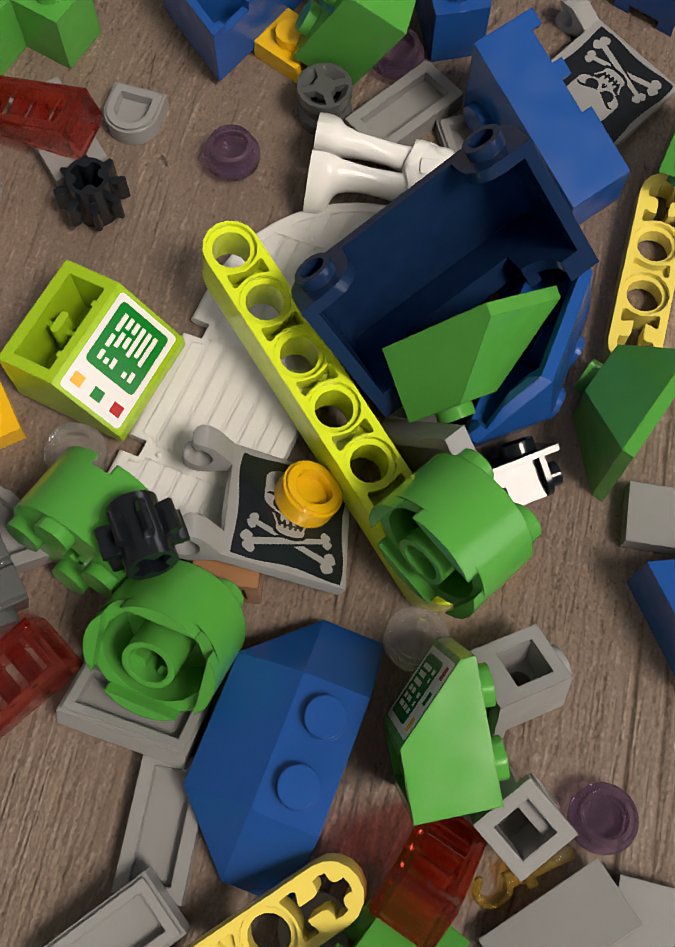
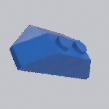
M546 269L537 272L542 281L532 288L519 275L502 287L498 299L555 285L561 298L498 390L472 400L476 411L475 414L448 423L465 425L475 448L519 433L545 420L548 421L560 410L566 396V390L562 386L568 369L578 359L585 343V339L581 334L590 310L593 271L591 269L584 272L574 281H571L561 269Z
M322 620L238 652L183 783L222 882L261 896L308 863L321 834L368 707L385 644ZM292 892L287 896L292 899L294 893Z

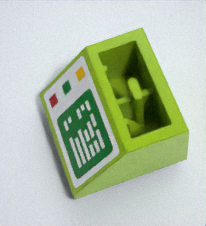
M66 259L0 352V364L19 393L120 442H124L186 343L181 335L119 282Z

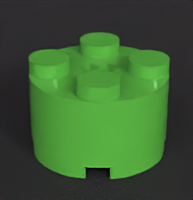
M71 446L62 453L14 507V517L6 524V530L25 548L34 552L41 549L48 554L49 559L56 564L52 569V574L71 591L83 595L91 587L102 596L110 598L127 578L125 569L113 572L110 561L103 562L93 530L109 525L105 511L114 499L129 492L148 489L119 465L108 474L91 464L99 453L85 447Z
M469 448L463 449L457 455L440 453L433 456L374 506L369 515L371 528L381 521L386 537L377 545L386 561L400 579L427 603H430L438 595L445 601L453 604L445 614L458 619L470 617L530 560L533 553V542L541 535V526L535 515L525 506L514 503L507 492L494 480V472L488 461L480 453Z
M179 560L169 571L153 578L134 580L127 576L87 626L83 637L84 659L90 672L96 665L98 666L102 674L109 681L103 690L113 701L128 711L157 721H175L180 712L194 710L193 715L207 707L243 646L246 635L245 619L241 609L244 604L243 594L237 585L230 580L217 578L207 570L183 560Z

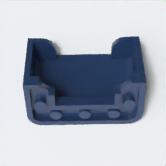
M487 124L473 131L463 142L462 148L328 251L317 253L306 259L296 270L291 295L302 316L380 412L387 418L403 405L382 348L475 308L518 275L531 288L542 281L537 272L546 269H561L571 281H574L597 264L599 260L532 140L514 126Z

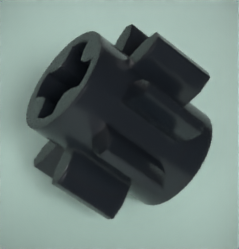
M83 155L82 158L75 160L67 168H60L65 186L57 187L53 191L59 208L67 211L73 227L84 223L87 226L96 227L98 231H102L104 226L112 223L116 218L123 219L125 217L121 200L131 195L126 177L117 175L112 159L109 158L102 162L97 158Z
M148 490L129 492L114 499L105 511L109 525L93 530L103 562L110 561L113 572L125 569L126 575L134 580L153 578L169 571L179 561L175 545L190 540L180 509H175L172 498L168 497L159 502L157 495Z

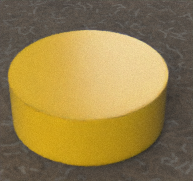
M298 461L290 465L277 481L274 497L277 507L289 521L304 528H318L325 525L339 510L343 501V492L332 472L325 466L313 461Z

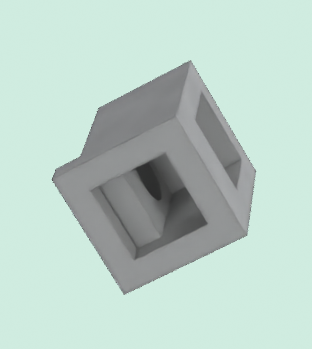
M537 624L470 651L476 656L477 664L487 663L494 683L496 705L486 708L491 736L499 735L503 738L506 730L564 705L573 679L571 667L564 652L557 645H550Z
M509 765V780L499 781L504 807L472 813L470 818L474 828L522 882L574 839L578 833L559 811L560 806L533 773L526 774L521 779Z

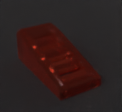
M0 75V136L68 158L80 159L83 155H86L103 121L102 112L86 88ZM13 98L14 100L7 113H2L9 99Z
M24 617L19 624L15 625L0 640V695L8 704L3 710L0 709V739L60 689L83 665L82 660L44 618ZM30 647L47 665L44 670L27 651ZM11 663L29 683L24 690L21 689L5 669Z
M460 816L413 826L369 903L370 912L416 946L436 947L460 911L487 845L486 840L472 824Z

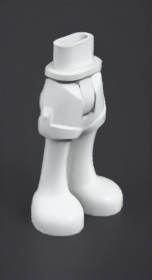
M320 112L314 149H312L303 212L312 214L322 213L336 194L346 192L368 194L393 201L456 152L450 148L440 147L432 142L416 139L414 146L393 143L358 132L348 127L341 118L334 114ZM343 158L369 161L387 166L399 172L371 168Z

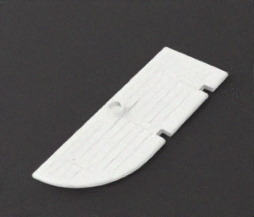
M360 202L329 204L322 213L312 214L300 211L284 217L260 230L256 235L292 288L296 270L306 259L317 253H325L387 205ZM232 254L223 266L234 268L241 266L245 261L241 257ZM207 289L191 318L193 323L207 328L202 339L183 333L182 337L186 345L128 434L132 439L145 444L139 456L119 450L107 473L110 474L119 465L138 479L149 491L154 492L159 502L168 497L172 498L175 509H180L182 516L189 512L197 513L210 519L220 527L228 471L193 470L186 467L182 459L184 446L188 441H192L193 432L197 426L209 425L215 427L235 444L284 460L288 459L300 432ZM257 304L248 309L254 317L260 320H270L279 315L273 307L267 304ZM291 354L281 360L282 364L294 373H305L313 369L311 363L301 355Z

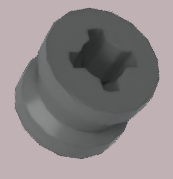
M316 63L308 66L299 75L297 80V99L299 100L297 104L298 121L302 128L310 134H316L320 112L334 114L343 121L352 113L350 101L353 90L352 79L348 72L339 65ZM323 101L324 105L318 104V102Z

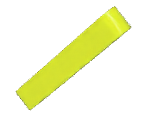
M224 221L215 224L207 231L203 239L202 277L207 289L319 464L329 469L338 481L343 492L344 503L406 600L414 608L424 613H437L451 607L453 604L445 601L438 595L430 603H427L400 579L386 561L377 545L386 537L381 521L372 528L370 525L369 515L372 508L413 473L337 357L298 310L292 299V288L256 233L249 226L238 221ZM225 254H234L241 257L245 263L234 268L225 267L219 264L216 259ZM257 304H267L273 307L279 315L270 320H260L254 317L248 309ZM291 354L301 355L311 363L313 369L305 373H294L289 371L282 364L281 360ZM323 406L338 408L345 415L347 424L338 428L328 427L318 420L315 410ZM357 458H367L373 461L380 470L381 480L374 483L359 480L353 474L350 462Z

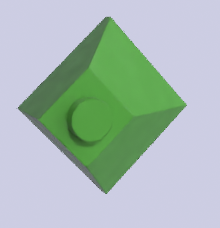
M557 286L486 302L382 348L409 423L435 415L437 423L447 424L475 414L476 411L472 400L496 392L560 300L561 297Z
M618 344L604 364L594 358L574 387V390L582 394V397L572 414L591 495L601 502L620 478L675 398L674 348Z

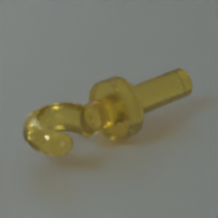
M569 843L566 844L522 882L510 869L502 872L501 888L491 896L481 895L483 878L482 876H477L473 879L471 885L472 897L483 908H499L511 898L514 887L523 883L525 888L530 891L538 887L537 876L575 859L573 850Z

